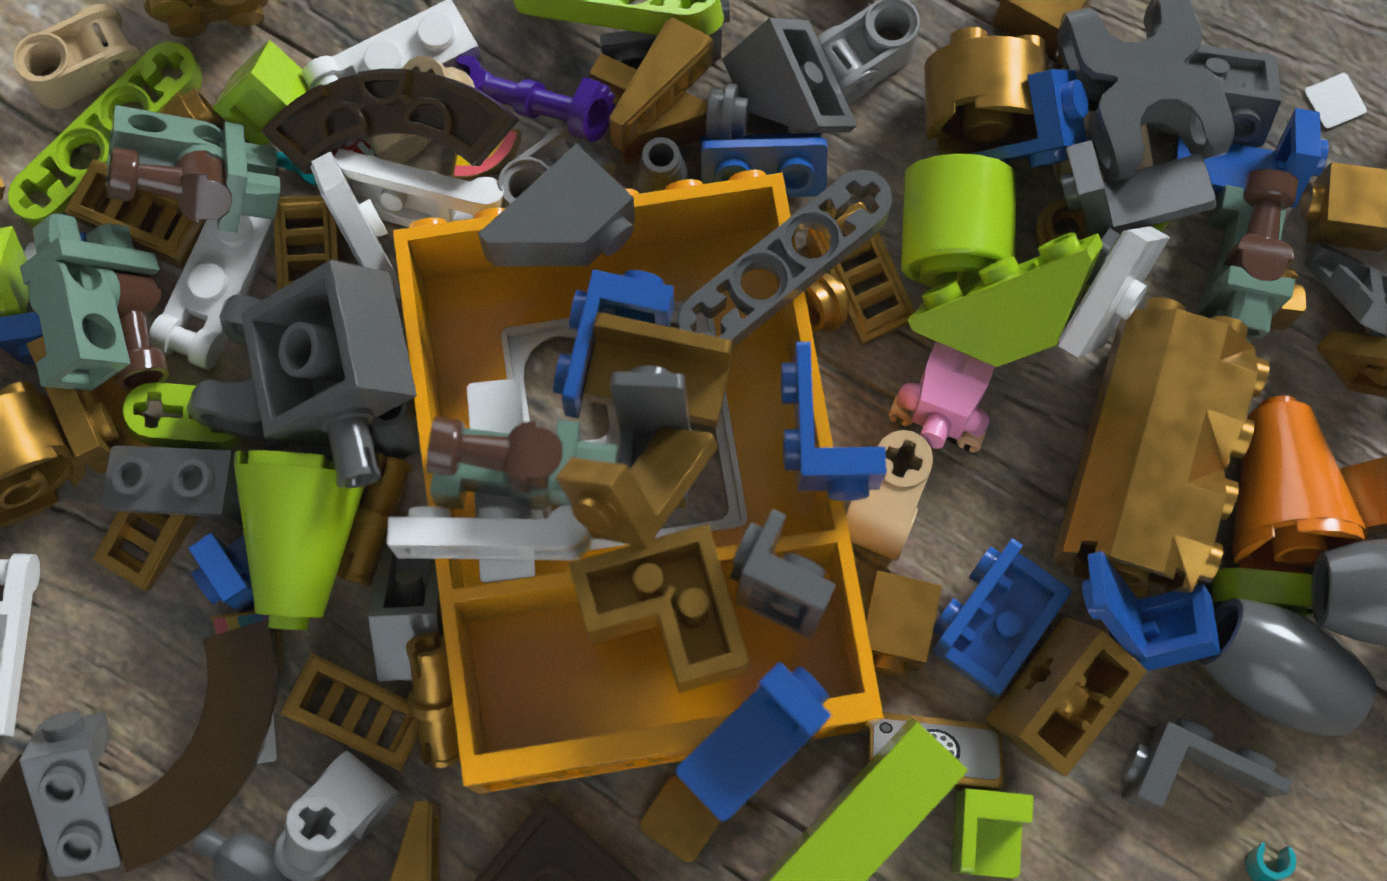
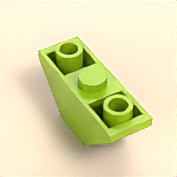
M1075 233L1062 235L1038 248L1039 257L1021 264L1017 263L1014 256L1008 257L979 271L981 279L959 287L957 280H950L929 289L921 295L923 303L907 320L913 332L995 367L1056 346L1060 336L1075 313L1103 243L1098 233L1079 241Z

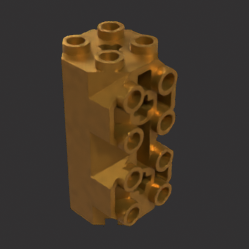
M1164 297L1148 298L1144 309H1135L1127 320L1123 318L1117 325L1052 559L1054 563L1063 567L1072 559L1075 561L1072 574L1085 581L1090 579L1088 554L1103 551L1134 595L1142 597L1147 596L1149 585L1165 587L1164 593L1172 591L1192 593L1199 580L1208 583L1212 582L1219 568L1223 553L1222 544L1215 542L1220 519L1227 520L1229 518L1239 490L1238 482L1225 478V470L1231 457L1243 458L1251 443L1255 424L1254 421L1246 419L1251 398H1258L1261 394L1270 369L1269 361L1256 357L1255 347L1246 340L1248 326L1242 321L1226 316L1206 318L1187 312L1181 303Z

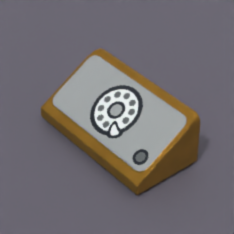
M883 712L884 718L868 731L865 766L912 717L969 770L954 787L986 791L1003 789L1002 733L989 723Z

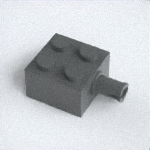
M329 260L241 313L264 436L267 438L322 444L330 442L337 475V486L340 488L345 486L347 488H357L372 484L381 478L380 470L377 468L369 424L373 422L374 418L416 397L417 394L390 273Z

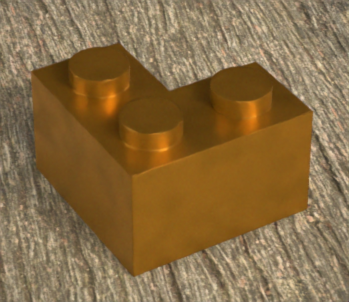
M709 523L655 538L648 548L630 545L568 563L591 645L660 626L678 693L747 674L749 659Z

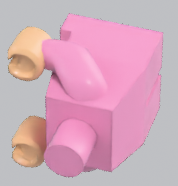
M936 341L920 383L908 382L902 385L889 412L890 420L896 423L897 418L903 419L901 425L905 427L912 423L923 426L920 436L925 438L931 448H942L947 436L957 439L958 447L963 449L965 444L971 446L969 452H978L981 449L990 422L988 413L980 408L979 405L995 366Z

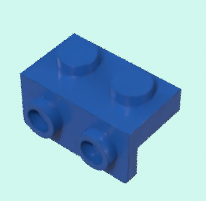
M821 133L735 135L734 140L707 138V136H700L701 182L703 184L728 181L732 175L746 170H761L766 175L783 172L787 197H815L826 189L828 147L827 141L822 138Z
M1013 538L1002 553L992 546L989 547L968 577L978 584L975 591L965 605L953 598L933 628V631L941 636L932 654L996 699L1001 695L1073 591L1021 555L1019 551L1023 545Z

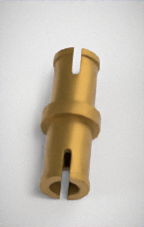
M376 452L374 454L381 478L364 487L336 575L338 578L353 583L357 582L362 586L370 588L373 583L372 578L379 561L380 552L388 535L389 517H394L408 475L413 469V465L391 456L387 459L386 455Z
M436 632L419 634L411 638L406 644V654L409 657L413 689L408 694V707L411 715L418 722L422 762L425 765L431 762V766L434 768H445L460 761L445 636L443 635L439 638V633Z

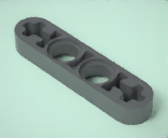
M865 169L853 170L840 177L690 296L681 307L678 317V328L695 332L697 329V314L702 312L709 319L718 315L726 308L727 297L722 293L728 291L736 307L722 318L720 327L722 335L719 338L731 340L733 342V349L884 226L893 200L891 188L886 180L876 172ZM850 193H853L860 199L868 194L874 197L871 209L872 214H869L862 208L856 210L845 219L843 231L841 232L836 220L847 211L851 197ZM812 228L819 230L827 237L830 249L825 255L809 259L802 257L795 251L792 246V238L803 229ZM753 269L768 270L779 281V289L768 299L758 300L751 298L741 287V280L744 275ZM737 308L745 315H747V317H745L744 319L740 318ZM708 331L702 333L705 335L714 336L712 333Z

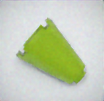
M249 450V453L235 451L234 469L255 614L269 615L268 628L309 630V618H323L365 486L357 488L338 487L336 484L337 475L334 462H330L329 458H324V455Z

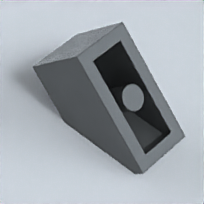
M769 18L722 58L732 84H738L739 97L749 98V113L808 133H848L857 127L809 20Z
M575 144L478 233L485 258L494 266H589L601 253L610 256L617 252L634 231L632 224L635 223L634 198L580 146Z
M385 541L380 552L368 614L378 681L404 680L412 682L409 657L406 654L407 642L416 635L436 632L439 633V638L444 635L435 559L397 558L387 546V541Z

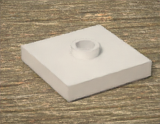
M332 152L311 161L312 165L310 167L321 196L357 262L362 267L389 272L395 298H400L399 280L378 238L388 234L371 200L368 199L360 204L358 203Z
M1152 226L1123 231L1058 340L1060 344L1058 346L1077 358L1104 347L1121 318L1127 320L1140 303L1147 290V286L1143 282L1170 237Z

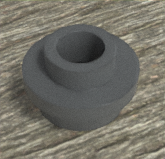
M727 84L726 90L712 88L707 108V138L734 140L735 135L745 136L749 119V98L739 97L738 84Z

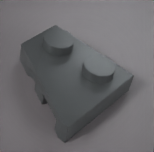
M1317 240L1305 259L1304 264L1360 324L1366 326L1364 331L1367 335L1387 338V273Z

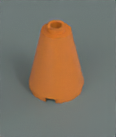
M1285 395L1263 400L1258 408L1254 409L1247 417V419L1254 421L1255 425L1251 443L1242 458L1232 543L1234 563L1239 562L1240 568L1304 573V567L1314 566L1320 552L1359 541H1368L1369 534L1311 406L1298 402L1292 396Z

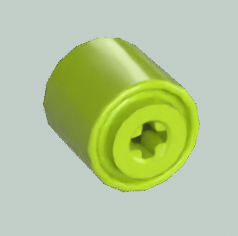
M948 154L919 160L906 168L903 177L901 270L907 278L931 288L950 280H957L959 287H963L980 280L979 271L1002 259L1015 257L1016 173L1010 165L999 159L982 155Z

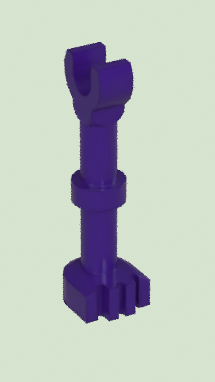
M459 56L456 61L463 72H466L473 80L476 89L484 92L501 104L513 107L518 115L528 118L544 115L565 121L572 136L590 142H596L601 139L610 125L609 117L616 107L612 103L615 95L613 92H609L611 89L608 85L601 84L600 81L584 77L574 96L569 97L547 91L541 82L524 79L517 83L495 77L486 71L473 56Z

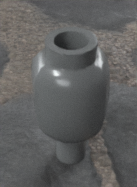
M206 827L198 834L194 841L193 850L213 862V876L216 881H292L285 877L276 867L274 860L275 844L252 834H236L227 838L214 829Z

